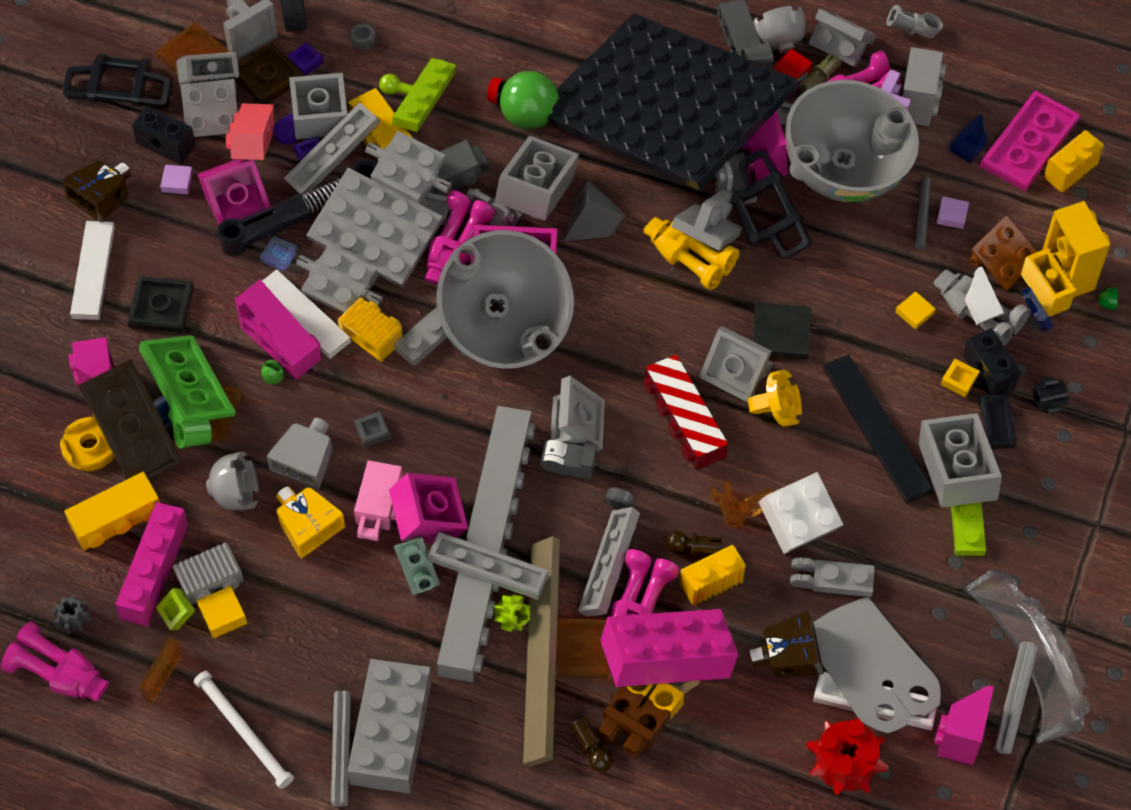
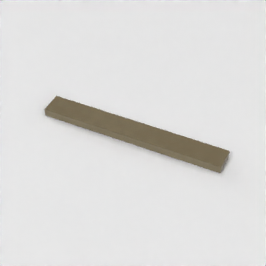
M554 536L534 543L531 547V564L549 570V576L539 600L531 597L529 599L530 621L528 625L523 764L529 767L553 760L560 539Z

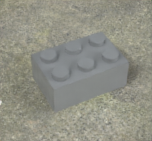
M529 136L501 173L495 202L545 221L573 181L579 154Z
M978 413L922 420L919 446L941 508L998 500L1002 476Z

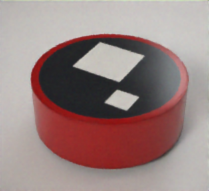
M498 77L491 79L487 90V100L489 103L500 105V94L506 83L505 79Z

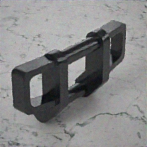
M98 53L92 66L69 67L66 70L63 94L67 99L88 100L91 102L107 100L132 103V106L166 109L169 105L172 83L166 76L150 73L152 61L149 58L134 60L108 57L107 54ZM107 67L136 70L133 92L100 89L102 77ZM91 74L87 92L70 91L72 79L75 75ZM147 80L165 85L162 99L143 98Z
M759 150L740 161L738 167L746 188L733 193L730 204L735 207L749 236L747 240L750 246H755L772 239L782 257L791 258L810 247L812 241L803 223V218L800 212H796L782 183L783 177L780 171L777 170L769 153L765 150ZM763 158L771 174L753 184L748 166ZM773 188L787 217L767 229L758 231L745 201L753 199L768 189ZM796 226L802 238V243L788 251L779 235Z

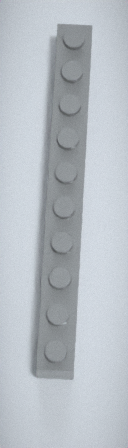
M497 406L466 538L467 542L507 555L508 551L504 549L505 540L510 541L513 532V523H510L511 514H517L519 498L515 497L517 489L522 490L525 473L521 472L522 465H527L529 461L530 448L527 447L528 439L533 440L535 435L536 423L531 422V411ZM458 572L437 662L439 677L474 682L475 673H481L484 655H480L481 646H487L490 628H486L488 618L493 619L496 601H492L494 592L499 593L500 586Z

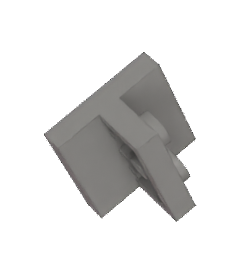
M227 0L228 8H226V12L230 19L224 22L223 26L228 52H236L237 61L278 37L274 8L270 0H262L250 8L243 0Z
M819 9L815 16V19L819 20L808 44L828 54L833 53V56L837 55L840 60L856 67L867 44H873L877 35L832 12Z
M724 189L703 202L702 206L694 204L674 217L671 227L717 250H721L738 238L743 228L726 219L732 208L730 200L733 194Z
M721 326L716 333L699 378L748 403V398L753 397L759 381L769 374L773 363L768 361L772 351Z
M572 376L562 378L561 393L553 396L550 440L561 441L565 444L580 443L583 446L585 442L596 444V452L603 450L605 400Z

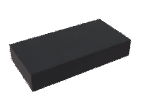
M1008 394L979 396L978 402L983 429L991 450L1015 448L1017 441Z

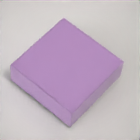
M165 165L160 186L161 192L188 194L193 174L192 167Z
M942 197L937 224L964 229L969 202Z

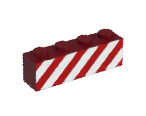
M677 355L647 366L645 379H643L644 388L649 395L653 394L659 415L666 417L669 422L670 434L674 440L678 439L682 445L681 451L686 462H691L695 470H699L727 458L728 443Z

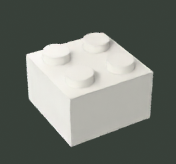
M818 472L772 492L759 501L783 554L825 536L843 525Z

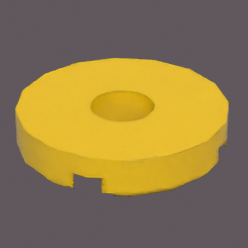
M94 417L78 419L65 429V434L60 441L63 458L73 468L80 471H94L103 468L113 460L114 456ZM88 439L97 441L96 445L92 448L82 447L83 442Z

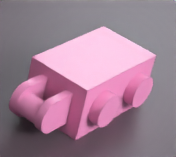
M367 461L354 509L356 524L359 525L357 538L379 541L382 529H391L392 521L396 520L389 489L403 477L402 466Z

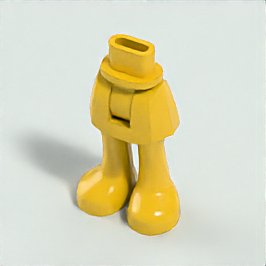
M654 217L646 225L643 233L651 237V242L671 265H674L677 261L683 263L701 279L700 283L708 290L716 288L721 283L723 275L727 276L731 272L739 257L738 249L733 246H727L719 252L705 243L671 227L672 223L668 219L662 221L658 217ZM689 250L698 254L711 265H706L689 253Z

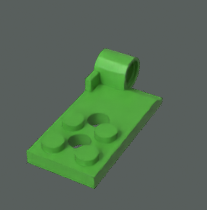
M194 336L141 341L139 351L170 407L168 417L173 425V436L176 445L179 448L209 444L212 436L209 420L233 417L236 412Z

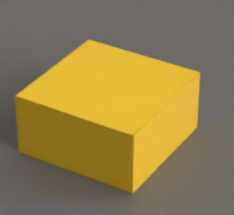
M231 586L197 600L198 608L213 639L247 624L245 614Z

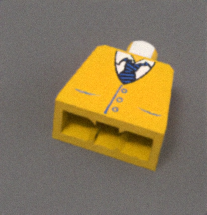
M287 486L280 490L276 496L282 504L277 510L278 521L301 559L345 528L343 513L312 488H306L299 494H296Z

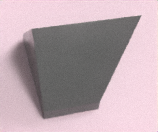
M586 181L573 202L563 242L613 236L624 219L625 214L590 181Z

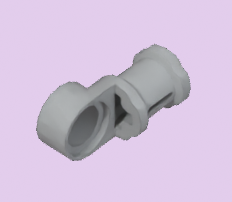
M899 5L892 7L886 23L889 27H897L904 30L908 35L917 33L930 39L936 37L943 28V23L937 15L926 12L923 15L918 13L911 14L902 10V7Z

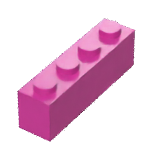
M156 502L115 604L120 620L149 627L188 527L184 509Z

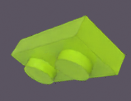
M982 502L951 506L955 556H985L986 544Z

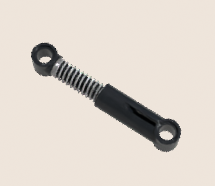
M362 159L354 165L353 170L371 179V174L378 163L372 159ZM340 179L333 181L332 184L328 183V186L324 185V187L319 189L316 188L315 192H307L306 195L303 194L302 196L298 193L242 219L230 218L222 221L217 230L221 250L229 256H238L245 252L248 245L310 218V211L314 213L315 209L319 211V207L323 209Z

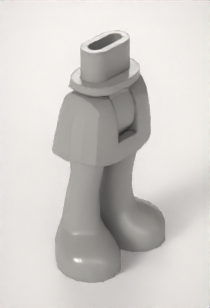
M946 269L936 278L933 285L941 290V295L958 318L963 319L969 316L973 319L965 302L973 278L966 275L962 277L960 273L953 274ZM1000 303L1004 313L996 318L1001 323L991 319L978 325L985 331L992 328L1005 346L1010 341L1012 334L1016 335L1030 316L1031 309L1023 304L1011 310Z

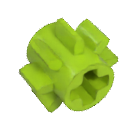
M513 594L510 597L503 595L502 600L494 606V621L502 623V630L510 632L513 629L522 631V626L530 621V605L523 604V596Z

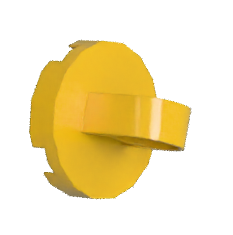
M785 369L770 373L766 384L767 393L748 398L750 413L772 412L775 420L782 427L798 424L799 420H797L796 416L802 414V403L797 384L791 386L788 380L792 375Z

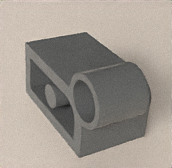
M467 139L440 151L445 154L446 160L439 170L438 177L452 183L449 192L475 184L478 181V176L485 174L490 168L483 149L479 146L470 148ZM432 187L430 190L433 194L448 195V193L446 194L435 187Z

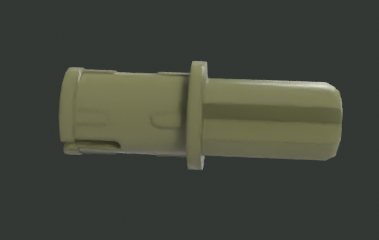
M830 53L819 65H815L811 69V73L800 83L799 89L804 93L808 89L828 81L830 75L841 66L840 58L837 55L833 57V53Z

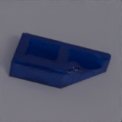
M981 114L956 137L949 147L950 151L970 164L986 148L988 142Z
M1031 287L1022 291L1024 300L1042 330L1046 332L1054 327Z

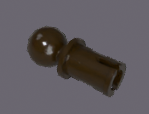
M673 531L666 539V546L675 554L691 549V555L693 556L694 553L712 555L721 550L722 537L701 536L693 532L692 538H688L684 532Z
M582 717V722L580 719L574 721L570 727L583 747L582 753H590V767L598 773L609 770L612 766V755L608 750L600 748L604 741L602 738H598L588 717Z

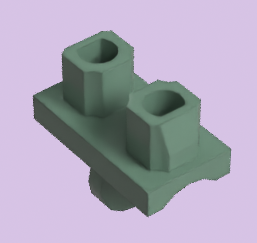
M421 535L408 542L394 546L412 595L440 585L433 564L428 561V551Z

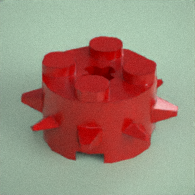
M858 718L834 724L825 721L826 730L821 735L820 740L808 741L806 747L816 755L815 767L809 772L810 775L819 776L830 787L833 785L835 795H839L843 789H846L845 791L848 792L863 789L866 793L870 792L869 782L873 774L888 771L889 766L879 758L880 745L885 741L884 738L876 737Z

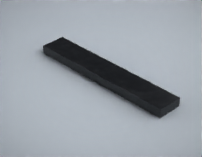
M845 355L824 364V372L905 503L908 504L931 494L933 488L850 355Z

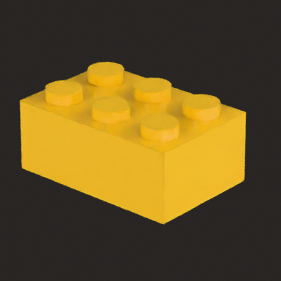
M1085 201L1054 211L1043 250L1051 249L1050 253H1053V257L1059 262V266H1062L1061 270H1064V274L1068 275L1067 278L1071 279L1070 283H1073V287L1076 288L1074 297L1095 290L1110 247V239L1106 232H1102L1094 211L1089 210Z

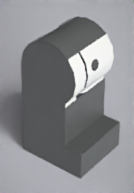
M557 440L546 441L540 466L548 472L592 480L596 461V444L585 442V445L582 446L565 444Z

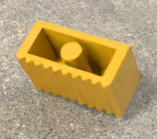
M1083 131L1048 160L1044 178L1060 192H1065L1066 189H1069V186H1072L1073 183L1080 180V177L1087 174V171H1090L1091 168L1094 169V166L1098 165L1103 143L1088 131Z
M1047 248L1025 258L1021 275L1047 315L1051 317L1070 309L1076 288L1073 287V283H1070L1071 279L1067 278L1068 275L1064 274L1065 271L1061 270L1062 266H1059V262L1053 257V253H1050L1051 249Z
M359 298L338 319L339 328L353 342L380 362H383L384 358H387L395 350L394 344L403 337L402 325L396 318L392 316L388 318L381 313L380 308L374 302L364 301L363 298Z
M731 545L681 569L680 586L691 604L697 606V603H702V600L712 599L713 595L717 596L718 593L722 594L723 590L727 591L728 588L732 589L733 585L737 586L738 583H743L746 564L735 547Z

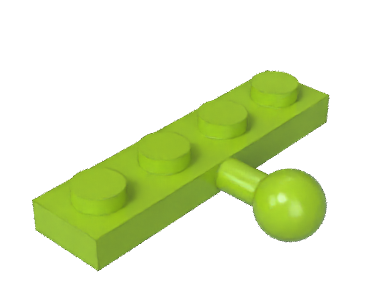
M431 58L414 85L400 82L399 78L394 74L384 75L379 82L383 93L393 95L399 92L407 95L393 115L392 125L418 132L453 78L456 65L441 59Z

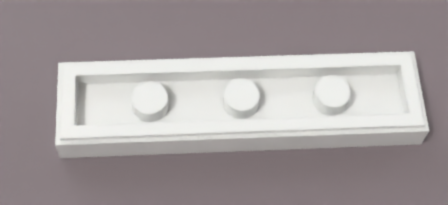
M86 221L70 312L72 319L100 320L115 229L113 222Z
M275 270L262 280L309 334L317 338L321 345L320 350L329 359L351 343L350 337L278 270Z
M824 672V674L819 675L813 702L853 711L829 673ZM883 686L887 690H892L890 687ZM909 692L910 698L917 703L925 702L928 699L927 696ZM887 704L879 705L875 710L878 718L892 720L895 716L894 709ZM937 708L925 716H912L908 719L907 725L932 730Z

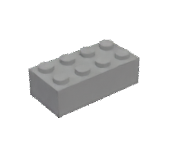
M370 659L347 770L350 785L410 794L432 682L430 667Z

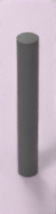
M923 177L920 181L915 249L924 250L926 248L931 179L928 177Z

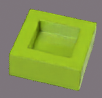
M172 588L156 607L170 630H179L195 612L181 588Z

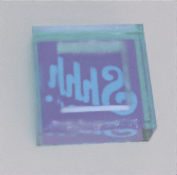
M273 236L262 252L260 260L262 263L285 272L298 252L297 245Z

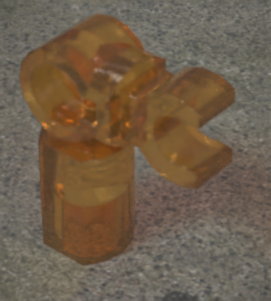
M727 480L723 482L725 493H718L714 486L710 487L711 499L715 503L720 504L719 508L724 515V522L731 528L743 525L745 518L748 516L752 518L763 513L759 501L773 492L768 487L744 498L743 502H740L735 496H732V486Z

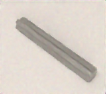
M1023 641L1019 646L994 749L1000 754L1009 755L1013 749L1038 649L1032 642Z
M336 691L334 693L331 802L334 807H345L348 805L349 778L347 770L349 765L351 706L349 691Z

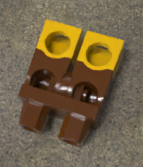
M668 683L620 687L603 712L604 721L599 730L600 738L613 743L619 733L628 737L623 745V750L633 758H637L645 748L649 751L651 750L673 715L678 713L684 704V693Z

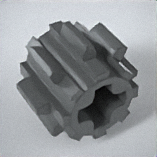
M76 595L70 596L67 599L60 598L61 603L56 605V608H52L54 616L57 617L54 620L57 629L62 627L63 630L66 629L67 634L77 630L82 632L83 625L91 621L89 613L86 612L89 609L87 602H81L80 599L77 600Z

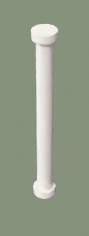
M208 671L200 673L194 679V684L198 688L202 687L274 776L276 779L275 784L279 789L288 786L293 781L294 776L290 772H286L212 682L211 674Z

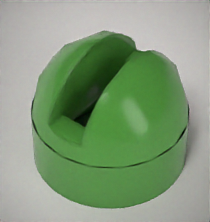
M268 360L262 366V378L266 383L278 384L283 380L285 376L284 368L279 361Z

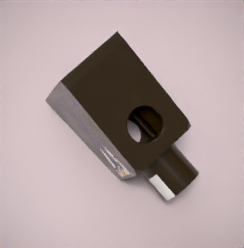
M96 161L62 179L66 199L101 223L127 199L126 179L131 177L132 173L124 163L112 169L104 162Z
M808 611L765 628L763 632L766 645L750 649L754 667L770 663L774 675L778 678L824 674L814 621Z

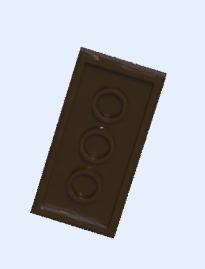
M131 359L78 384L125 480L141 472H144L149 480L182 463Z

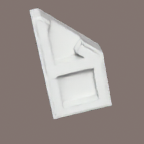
M979 267L974 273L971 287L965 298V302L976 325L1001 316L1004 313L983 267Z

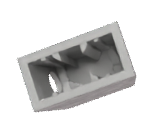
M314 418L309 428L297 423L293 424L268 453L269 470L319 490L332 454L331 438L325 435L329 428L328 423L320 418Z

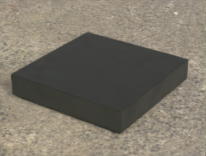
M138 276L127 322L128 327L184 333L194 289L193 281Z
M756 302L753 342L771 350L770 356L808 359L811 307Z

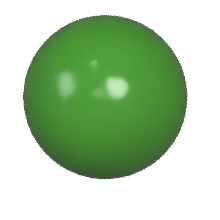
M523 71L513 75L504 84L500 94V108L506 120L513 126L528 130L538 129L548 124L547 117L553 112L552 107L557 99L559 100V94L554 83L546 75L536 71Z

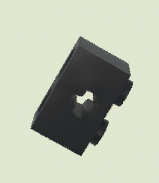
M149 106L144 108L132 124L136 144L178 164H182L196 146L191 126Z
M990 328L968 338L963 357L969 366L980 371L978 379L989 395L1005 394L1016 389L1021 370L994 330Z

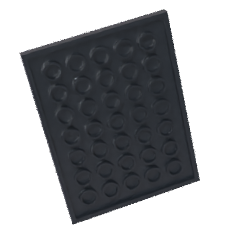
M634 13L557 88L559 100L557 99L552 107L553 112L547 117V123L700 191L799 88V83L796 78Z

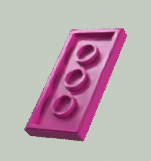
M1034 91L981 160L979 167L1026 192L1047 165L1048 160L1053 157L1079 122L1081 115Z

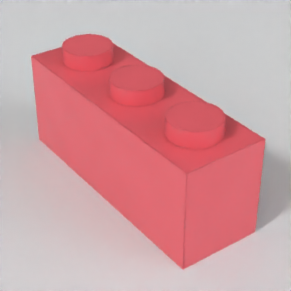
M242 103L239 112L234 114V123L230 125V133L226 135V148L231 149V159L264 160L274 133V105Z

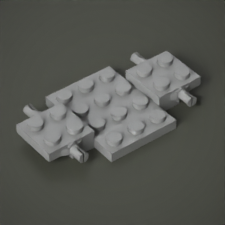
M397 131L391 143L385 149L372 142L366 147V153L379 158L378 164L371 174V179L347 168L307 233V238L326 248L325 251L315 262L303 255H300L296 262L297 266L309 271V277L301 288L302 293L341 314H344L359 298H363L367 302L372 301L378 307L380 306L383 297L370 291L378 276L403 288L443 221L442 215L422 206V203L432 187L446 194L449 192L452 183L438 177L439 170L446 160V156Z

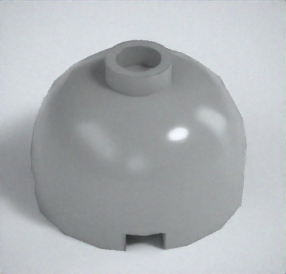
M792 6L776 8L763 13L764 19L759 22L757 18L753 21L761 44L769 43L771 50H779L781 54L788 53L790 49L794 50V46L804 38L807 28L804 11L799 6L798 11H793Z
M237 452L221 457L213 465L209 479L206 481L208 494L213 496L214 500L222 508L230 511L253 509L258 500L253 501V491L259 492L257 475L252 461L246 462L243 458L247 456L245 452Z

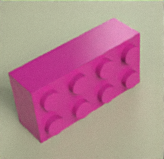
M721 609L607 617L600 640L616 687L730 678L738 657L737 649Z

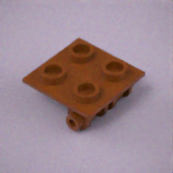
M1004 216L971 249L973 253L971 254L970 262L975 267L984 265L1007 291L1022 276L1025 258L1037 253V251L1007 216Z

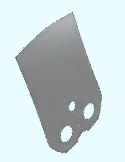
M869 597L841 606L814 621L822 664L861 722L876 730L890 733L907 726V721L912 716H925L940 705L941 692L938 679L896 632ZM885 680L891 681L893 683L892 690L883 688L882 683ZM915 686L924 687L928 691L929 697L925 702L917 703L910 698V689ZM882 704L890 705L895 711V716L889 721L880 720L876 716V708Z

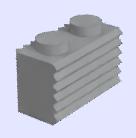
M236 52L187 55L181 57L176 62L179 84L236 79L239 76Z
M226 542L173 566L176 579L190 604H197V600L229 586L235 590L239 583L244 581L239 565Z

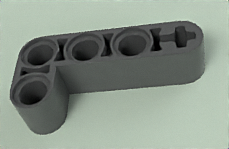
M734 0L717 4L718 19L730 52L773 69L774 60L769 43L761 44L745 0Z

